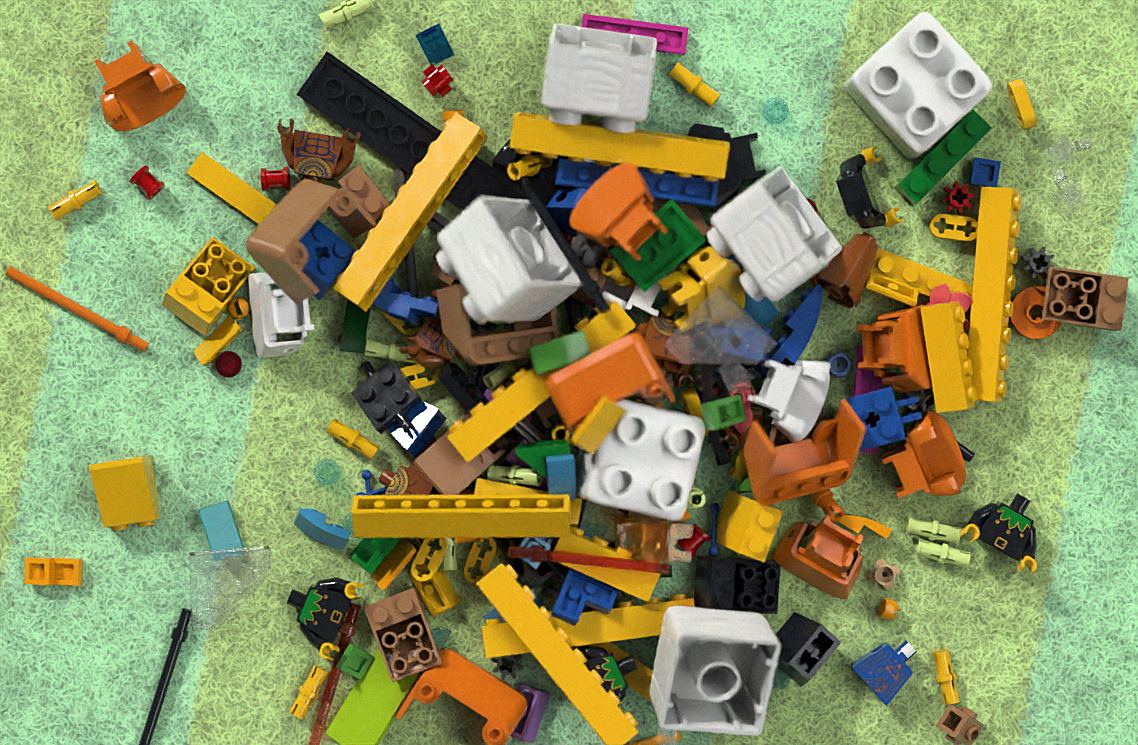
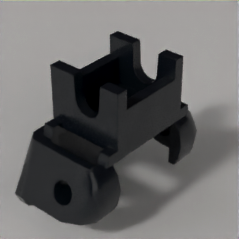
M510 139L492 160L493 168L517 185H519L518 182L523 178H528L540 197L552 199L558 189L562 187L572 188L555 185L559 158L568 159V156L558 155V158H552L553 162L550 167L541 169L536 175H526L518 180H513L509 177L507 168L509 164L521 161L522 157L529 154L516 153L515 148H509ZM531 151L530 155H536L540 152Z
M696 123L690 127L687 136L729 142L725 178H718L719 186L716 207L735 196L737 189L741 186V182L763 178L766 175L765 169L756 171L750 142L758 139L757 133L731 138L730 133H725L723 127ZM692 174V175H691V176H693V177H700V178H702V175H696V174Z

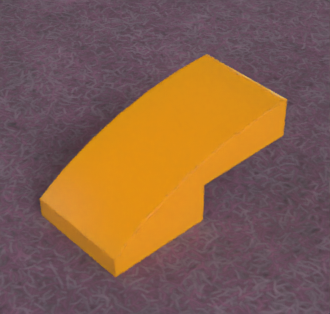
M835 514L839 520L838 522L858 534L864 525L886 539L892 531L890 528L862 516L844 514L840 518L838 514Z
M25 557L24 584L82 585L83 559Z

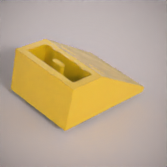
M212 237L166 291L162 306L205 336L224 313L231 300L234 299L247 281L249 274H252L256 267Z

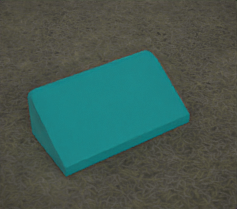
M228 500L199 510V515L215 560L245 551Z

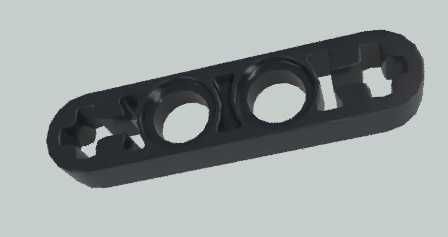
M447 363L439 371L438 377L441 383L470 416L472 415L469 411L480 402L484 406L490 402L457 364ZM510 428L493 443L498 448L507 450L518 440L517 433L514 429Z

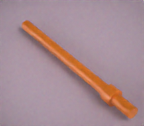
M12 266L8 268L6 276L109 332L115 336L117 341L123 344L128 343L143 352L147 350L150 343L132 334V330L123 325L120 327Z

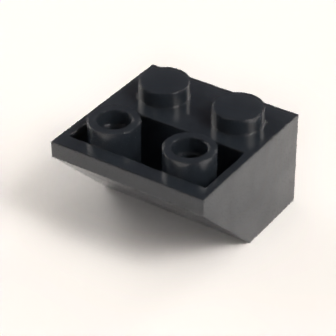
M794 612L775 634L781 645L777 666L802 687L811 680L840 645L841 641L822 624Z

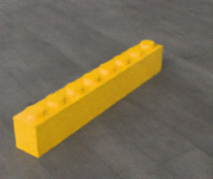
M515 111L509 148H515V152L520 154H531V151L542 152V156L548 158H558V155L569 156L568 159L575 162H584L585 159L595 160L596 164L611 166V162L620 164L628 162L634 164L637 169L638 166L649 168L648 171L663 174L665 170L675 171V175L680 177H691L692 174L702 175L704 180L718 181V178H725L729 142L635 129L634 132L630 133L615 132L605 129L601 123L581 121V124L566 125L549 120V116Z
M457 113L454 114L452 119L447 120L444 124L443 132L437 140L430 144L428 153L422 162H419L414 167L408 182L400 187L394 202L384 210L380 222L368 233L366 242L360 250L353 254L351 263L345 272H342L337 277L336 285L333 289L342 297L367 312L488 138L479 126Z
M981 187L969 347L967 352L968 360L970 359L973 365V374L970 375L972 386L976 388L977 400L1002 402V397H1005L1007 392L1004 371H1007L1009 366V356L1006 355V347L1011 341V329L1008 328L1009 317L1013 315V302L1010 299L1011 291L1015 289L1016 278L1013 275V264H1016L1018 259L1015 238H1018L1020 234V223L1017 221V214L1022 208V196L1019 195V190L1014 188Z
M606 300L611 308L608 312L601 314L599 309L596 308L595 311L598 314L591 320L585 317L574 326L577 330L576 332L584 331L591 354L618 341L636 327V324L616 300L612 303ZM573 363L540 374L535 373L534 367H531L528 371L522 368L511 377L514 381L507 388L501 385L490 394L493 398L485 406L480 402L469 411L472 415L464 423L459 419L448 428L451 433L447 438L468 463L550 396L545 386L546 380L552 374Z
M570 494L354 495L351 509L354 538L570 537L571 528Z
M502 563L478 581L476 586L605 745H624L638 733L635 728L638 724L628 711L624 714L620 710L618 705L621 702L611 690L607 693L603 689L601 684L604 681L594 669L590 672L583 663L587 660L577 648L573 651L566 642L570 639L560 627L556 630L549 621L553 618L543 606L539 609L532 600L536 597L526 585L522 588L515 579L519 576L509 564L506 567Z
M686 594L671 595V601L660 602V597L650 598L648 602L644 600L642 605H634V600L618 602V608H612L609 614L592 608V611L581 613L576 626L553 616V619L549 622L556 630L560 627L570 639L566 643L569 647L660 635L663 618L669 607H695L694 598L686 599ZM502 618L486 620V625L481 626L484 658L530 652L506 622L502 623Z

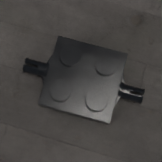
M392 359L377 371H375L370 361L364 362L365 366L361 364L360 368L367 376V379L352 391L351 394L376 431L382 434L391 425L399 423L404 433L411 432L409 428L413 430L414 426L407 418V415L422 399L400 367Z

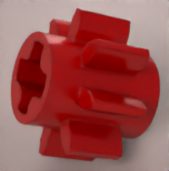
M432 64L423 71L426 77L421 82L433 97L437 93L444 97L452 90L449 84L454 79L443 65L436 69Z
M958 181L953 182L952 190L949 187L943 188L947 195L940 199V201L948 204L947 212L955 208L959 215L962 214V206L967 209L972 208L968 201L975 194H969L967 191L969 184L959 187ZM956 191L958 195H963V200L959 201V205L956 200H952V196L956 194Z

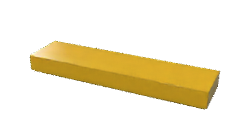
M203 152L200 153L187 172L192 178L258 224L277 205Z

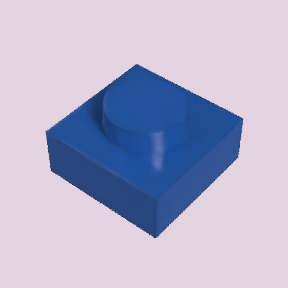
M974 157L969 184L982 187H997L1001 161Z

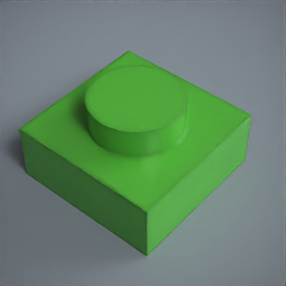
M349 643L336 667L361 680L374 656Z

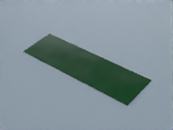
M347 300L340 351L364 353L370 307L365 312Z

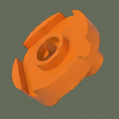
M1046 287L1025 288L1012 299L1013 315L1009 317V321L1014 329L1023 337L1029 339L1045 338L1054 334L1061 326L1060 322L1043 320L1039 317H1036L1035 320L1031 318L1030 308H1036L1038 305L1041 307L1040 312L1042 313Z

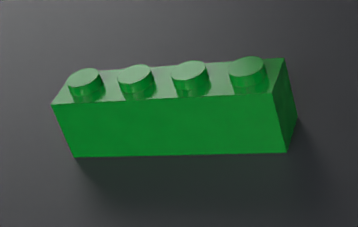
M972 109L894 188L912 206L916 205L992 127Z

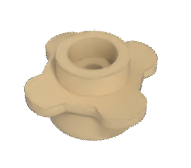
M878 559L875 562L876 568L874 572L869 574V580L872 583H879L883 585L884 589L889 590L894 586L893 582L896 576L900 574V569L897 565L891 566L887 564L884 559ZM883 572L887 573L885 577L882 576Z

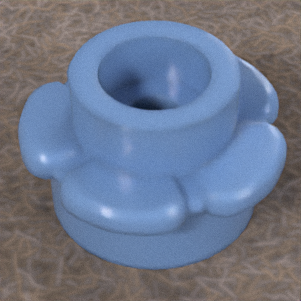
M832 353L827 357L826 362L830 363V375L842 378L851 370L852 362L847 358L846 353ZM837 362L841 363L840 367L836 366Z

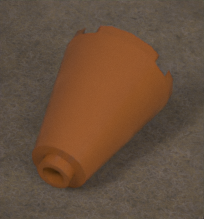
M865 232L853 236L842 247V250L812 277V284L815 287L820 284L823 287L822 289L830 293L827 298L847 308L857 307L878 251L877 240Z

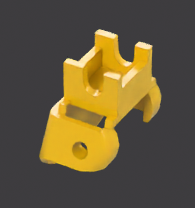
M711 246L695 250L689 256L688 261H686L687 265L682 263L680 270L658 281V286L663 291L667 289L669 304L661 308L662 313L666 317L676 312L686 313L675 321V325L682 332L691 329L701 322L709 326L711 324L723 326L730 320L739 321L744 312L745 289L740 281V275L743 273L739 265L733 260H726ZM691 268L702 278V281L697 283L688 274V270Z

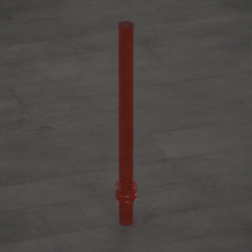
M510 546L509 557L530 559V562L536 563L551 561L669 574L670 564L543 550V547L531 546V548Z
M350 603L346 620L341 624L339 632L342 634L338 644L340 650L339 652L336 651L309 745H320L342 671L336 666L348 647L351 637L355 636L357 625L355 624L361 607L358 603Z

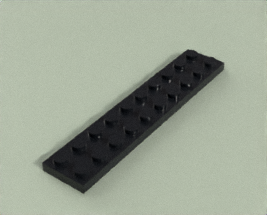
M326 51L296 94L344 129L349 128V132L356 136L357 132H360V140L411 176L414 167L419 162H422L428 153L430 144L437 140L442 133L438 128L328 51ZM476 155L445 198L461 211H465L481 196L528 200L519 185Z

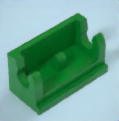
M363 538L351 552V558L371 575L401 538Z

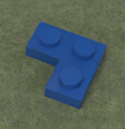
M569 568L551 616L576 626L585 604L609 614L619 589Z

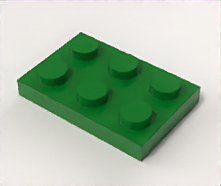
M673 199L653 214L668 232L664 235L657 229L635 251L641 257L639 261L620 244L610 251L644 292L707 241Z

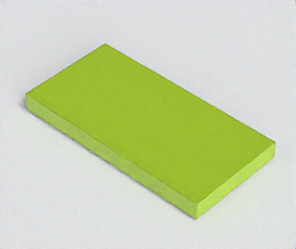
M378 647L362 679H358L325 733L341 745H379L424 671L392 682Z

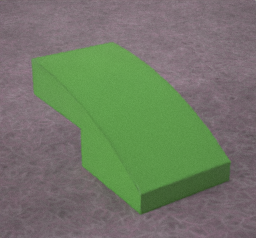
M583 330L528 348L536 374L579 361L591 355Z

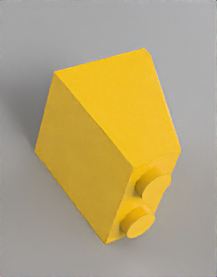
M151 455L89 465L104 527L112 526V531L128 529V524L138 522V527L154 525V520L161 518Z
M728 490L717 518L716 542L738 553L764 562L783 511L771 505L762 506L755 499Z

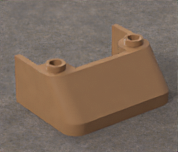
M304 179L295 184L245 241L247 253L295 304L317 294L319 291L301 271L308 262V252L299 239L326 209L353 238L377 225L347 191L310 179Z
M463 284L436 290L443 334L465 360L472 365L530 357L528 348L559 338L555 308L536 321L514 322L509 329L471 334L467 310L463 303L465 298Z

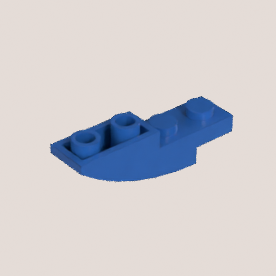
M392 278L387 281L372 303L373 306L387 315L416 325L419 315L441 320L437 299L424 296L423 300L415 298L414 294L401 291Z
M820 284L813 290L808 287L799 298L803 302L797 310L792 307L785 315L783 320L787 323L782 330L790 336L788 337L784 334L775 345L778 351L773 357L768 354L764 360H773L789 367V365L793 366L801 356L811 339L820 314L823 288ZM760 363L759 367L762 370L758 377L765 381L769 368L762 366Z

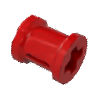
M147 165L140 168L129 181L132 185L136 184L146 194L148 201L153 199L165 186L162 181L159 182L149 172Z
M284 167L282 170L261 168L262 191L274 188H284L285 191L290 190L289 167Z
M695 523L691 525L692 529L682 540L679 539L677 541V544L693 558L696 556L695 552L705 541L711 539Z

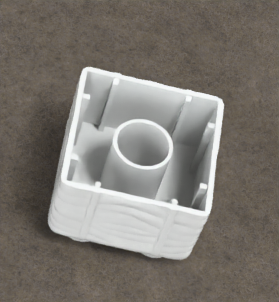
M921 12L847 79L843 88L882 132L887 135L907 159L912 160L928 150L985 98L992 89V82L934 16L928 12Z
M555 23L548 43L545 79L543 81L541 104L545 108L550 109L549 120L560 124L578 125L581 124L582 114L603 116V127L605 129L623 133L634 132L636 121L641 122L645 120L648 114L655 70L657 39L649 36Z
M781 166L775 168L715 213L711 218L713 228L707 232L708 240L718 254L724 258L734 254L746 271L740 275L741 284L746 292L758 302L765 297L772 302L780 300L823 269L842 250L838 240Z
M481 196L443 229L437 237L442 247V250L437 253V261L444 272L450 277L460 278L469 293L463 299L464 306L470 316L479 323L505 321L512 324L521 321H536L583 286L529 200Z
M626 399L617 402L626 412L594 454L585 449L578 450L575 463L576 496L605 506L668 520H680L684 516L705 435V422L689 414Z
M671 606L666 610L650 684V697L658 722L662 728L737 735H760L764 726L766 708L781 648L778 638L762 614L687 606Z

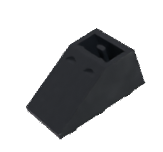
M697 556L694 605L698 608L777 614L781 566L775 560H765L762 562L757 559Z

